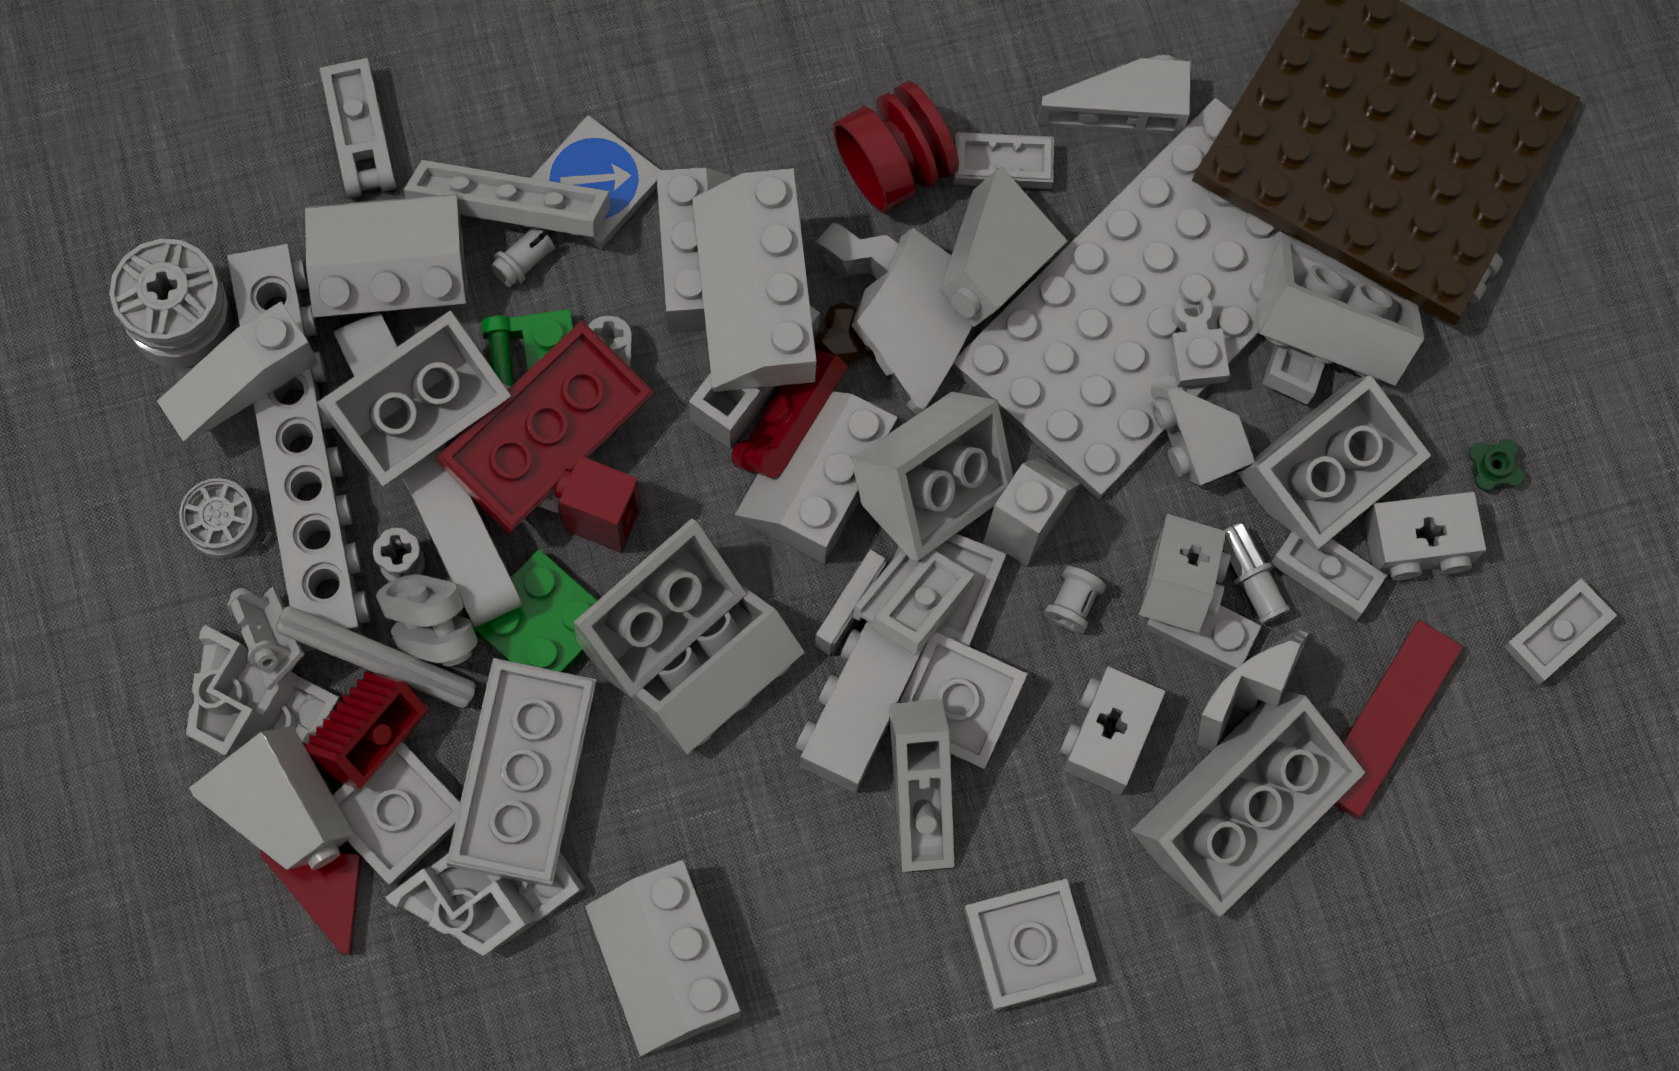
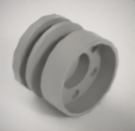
M162 238L140 244L122 258L112 274L109 296L116 317L120 320L132 342L147 359L163 367L188 368L197 365L232 332L234 312L229 295L220 281L213 264L199 248L182 240Z

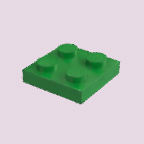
M538 549L511 577L522 606L476 628L473 626V629L481 639L506 661L566 673L585 653L576 641L573 622L594 605L597 600Z

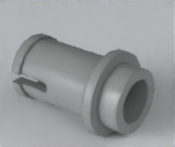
M531 227L506 252L498 251L494 255L495 261L490 265V268L498 280L505 286L512 287L515 283L521 285L525 281L524 275L548 253L555 250V246L548 235L540 241L539 236L544 232L541 228Z

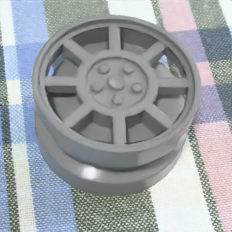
M222 478L202 481L188 491L181 503L179 511L181 527L196 549L206 556L217 559L235 557L246 551L257 537L259 520L257 509L246 491L233 481ZM212 486H223V487H215V488H211V489L206 490V488H209V487H212ZM199 492H202V493H201L200 495H198V496L193 500V502L190 504V502L192 501L193 497L196 496Z

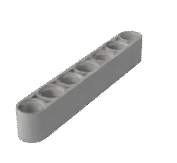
M380 311L333 331L354 377L397 347ZM444 443L401 473V476L452 582L457 586L471 622L476 628L521 607L522 603L470 495L435 461L437 456L447 448Z

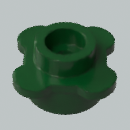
M1503 439L1499 444L1488 446L1479 442L1471 447L1469 458L1473 461L1472 472L1475 484L1479 489L1490 491L1502 488L1506 484L1510 487H1517L1523 482L1525 473L1518 467L1516 454L1519 448L1514 441ZM1498 461L1501 464V468L1495 469L1492 462Z

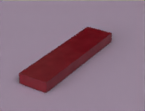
M1420 619L1414 624L1342 742L1366 773L1334 806L1356 820L1363 814L1463 648L1462 645Z

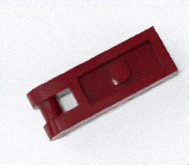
M815 350V382L782 385L775 398L766 406L764 415L750 438L742 440L734 446L732 462L735 467L748 472L755 471L757 474L768 478L778 477L786 468L847 370L848 365L835 354Z

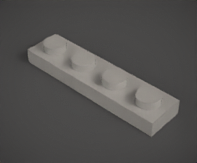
M426 160L420 162L404 188L405 198L457 194L460 215L588 237H595L610 209L609 191Z

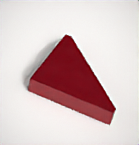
M261 850V858L340 953L351 956L362 857L355 854H340L335 860L316 870H312L310 865L286 870Z

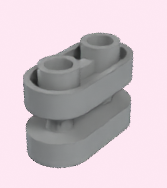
M413 574L387 583L376 594L384 617L398 621L391 629V634L398 651L422 660L442 663L444 666L460 664L471 656V650L477 645L478 639L471 621L468 618L457 616L464 604L454 582Z

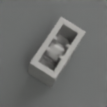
M1475 492L1375 503L1364 517L1372 565L1384 574H1391L1392 580L1412 579L1422 575V570L1441 568L1442 574L1465 572L1470 570L1472 564L1486 551ZM1419 531L1422 532L1424 538H1417ZM1433 539L1434 543L1429 546L1427 540Z
M1167 514L1153 552L1139 615L1199 633L1206 614L1216 616L1223 596L1224 586L1216 584V582L1222 584L1231 554L1222 552L1226 531Z
M1107 666L1101 680L1091 677L1079 706L1088 709L1081 727L1071 723L1059 751L1068 756L1063 771L1121 795L1128 784L1166 691ZM1107 719L1116 722L1114 727L1115 733L1111 739L1102 736L1103 724Z

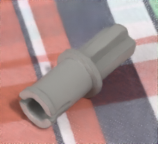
M1239 523L1224 529L1226 536L1223 550L1225 553L1231 554L1230 563L1238 577L1234 582L1236 586H1243L1260 618L1261 625L1289 612L1291 609L1286 604L1269 571L1273 566L1271 562H1264L1246 526L1243 523Z

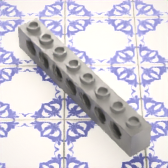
M288 244L227 255L239 325L242 326L266 311L264 306L270 299L284 297L286 298L285 308L311 346L309 336L318 335L315 317L312 315L311 305H303L301 290L309 289L303 259L294 260ZM315 352L314 355L318 361L316 365L254 402V409L289 605L365 637L363 623L371 621L370 609L365 591H356L353 574L362 572L361 561L356 542H347L345 525L353 524L352 512L347 494H338L336 477L344 476L343 464L338 446L330 447L327 430L334 429L335 427L317 404L321 400L318 383L326 382V373L321 353ZM293 389L304 391L302 398L297 403L292 405L280 403L282 396L286 392ZM301 436L313 438L312 444L307 450L299 453L289 451L290 444L296 438ZM315 483L322 486L316 498L309 501L297 499L299 491L305 485ZM319 531L331 534L329 542L323 548L317 550L306 548L307 540L312 534ZM329 579L340 582L338 591L332 597L327 599L315 597V590L321 582ZM300 642L304 652L316 650Z

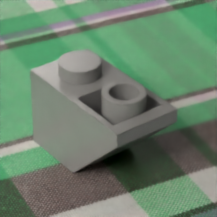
M1163 383L1151 386L1156 401L1151 403L1152 412L1159 427L1168 433L1172 448L1168 449V457L1173 470L1179 477L1183 476L1184 480L1201 486L1255 463L1239 415L1174 386Z

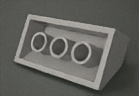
M794 168L741 173L692 198L713 392L815 382L816 354Z
M1284 691L1277 707L1263 701L1131 831L1167 874L1215 916L1221 917L1366 772L1307 696Z

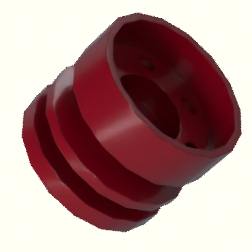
M911 81L904 82L894 88L893 95L888 92L877 98L876 107L878 115L867 106H862L833 122L832 132L844 165L863 196L881 213L888 212L914 197L915 186L913 179L923 187L928 188L937 184L938 176L942 179L947 178L958 172L959 168L957 150L943 118L930 98L918 85Z

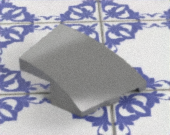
M911 228L901 236L889 271L864 290L852 322V327L863 343L873 351L877 363L886 376L894 373L911 398L907 406L917 415L925 410L959 354L972 325L965 317L956 312L951 301L940 290L951 255L915 228Z
M204 625L199 636L200 641L204 644L200 673H194L192 686L194 703L189 710L186 735L226 758L261 731L293 726L301 741L309 742V734H315L316 726H323V718H330V710H336L337 703L343 702V700L297 676L292 671L286 673L271 690L266 689L259 669L252 666L249 662L248 648Z
M1298 629L1236 668L1221 683L1210 698L1201 717L1196 745L1213 751L1219 745L1234 707L1252 713L1256 709L1259 700L1277 707L1288 679L1293 674L1309 632Z
M559 852L552 887L449 867L446 864L447 854L431 867L420 870L387 895L386 899L391 905L397 908H404L429 922V926L443 934H450L456 937L466 947L485 956L554 912L583 891L585 887L561 852Z

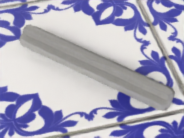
M292 606L285 607L277 620L276 631L281 635L374 673L404 681L413 689L459 708L467 707L475 693L476 684L471 680Z

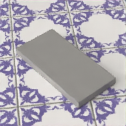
M493 658L447 858V866L552 887L596 679Z

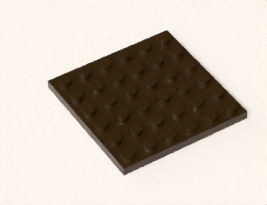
M1300 0L1197 168L1192 181L1436 316L1456 325L1579 102L1580 97L1399 0Z

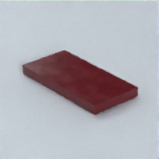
M581 320L507 390L511 395L510 398L471 424L437 456L435 461L510 534L556 490L560 477L566 468L573 470L579 456L589 458L652 397L654 391Z

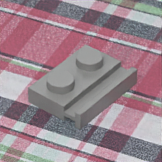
M901 549L856 603L853 617L859 621L862 618L873 624V630L917 655L972 587L975 574L935 550L919 561L910 559Z

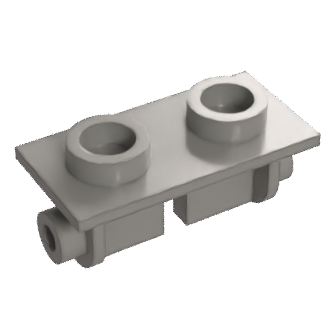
M272 586L263 597L248 589L239 588L231 593L227 607L230 614L241 625V633L249 650L248 659L250 664L259 669L266 689L271 690L286 673L295 667L296 663L304 655V651L300 642L281 635L276 631L277 620L285 607L275 587Z

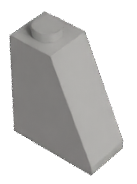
M1002 166L972 191L940 289L951 301L956 312L965 317L973 327L998 310L1067 242V239Z
M1036 457L1022 463L994 505L985 541L1028 567L1082 483L1041 457Z
M293 726L261 731L189 787L191 793L198 801L286 870L310 865L312 870H316L329 864L340 856L341 853L338 847L355 835Z

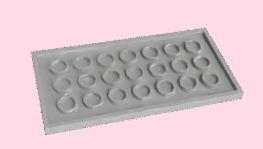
M1217 98L956 357L951 366V369L982 397L998 400L1000 413L1068 474L1081 482V485L1097 500H1100L1166 431L1159 427L1154 418L1151 403L1156 401L1151 386L1163 383L1177 387L1170 338L1173 333L1183 331L1175 325L1172 319V309L1176 299H1182L1184 311L1189 316L1195 317L1200 315L1199 303L1201 298L1204 296L1210 298L1213 312L1207 327L1208 330L1223 329L1229 366L1259 335L1256 307L1277 240L1280 235H1284L1302 242L1192 181L1197 168L1232 113ZM1211 384L1177 388L1199 397Z

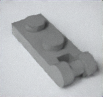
M364 58L320 67L347 198L363 196L362 191L381 187L382 192L397 189L369 59ZM374 157L376 168L357 171L355 161Z

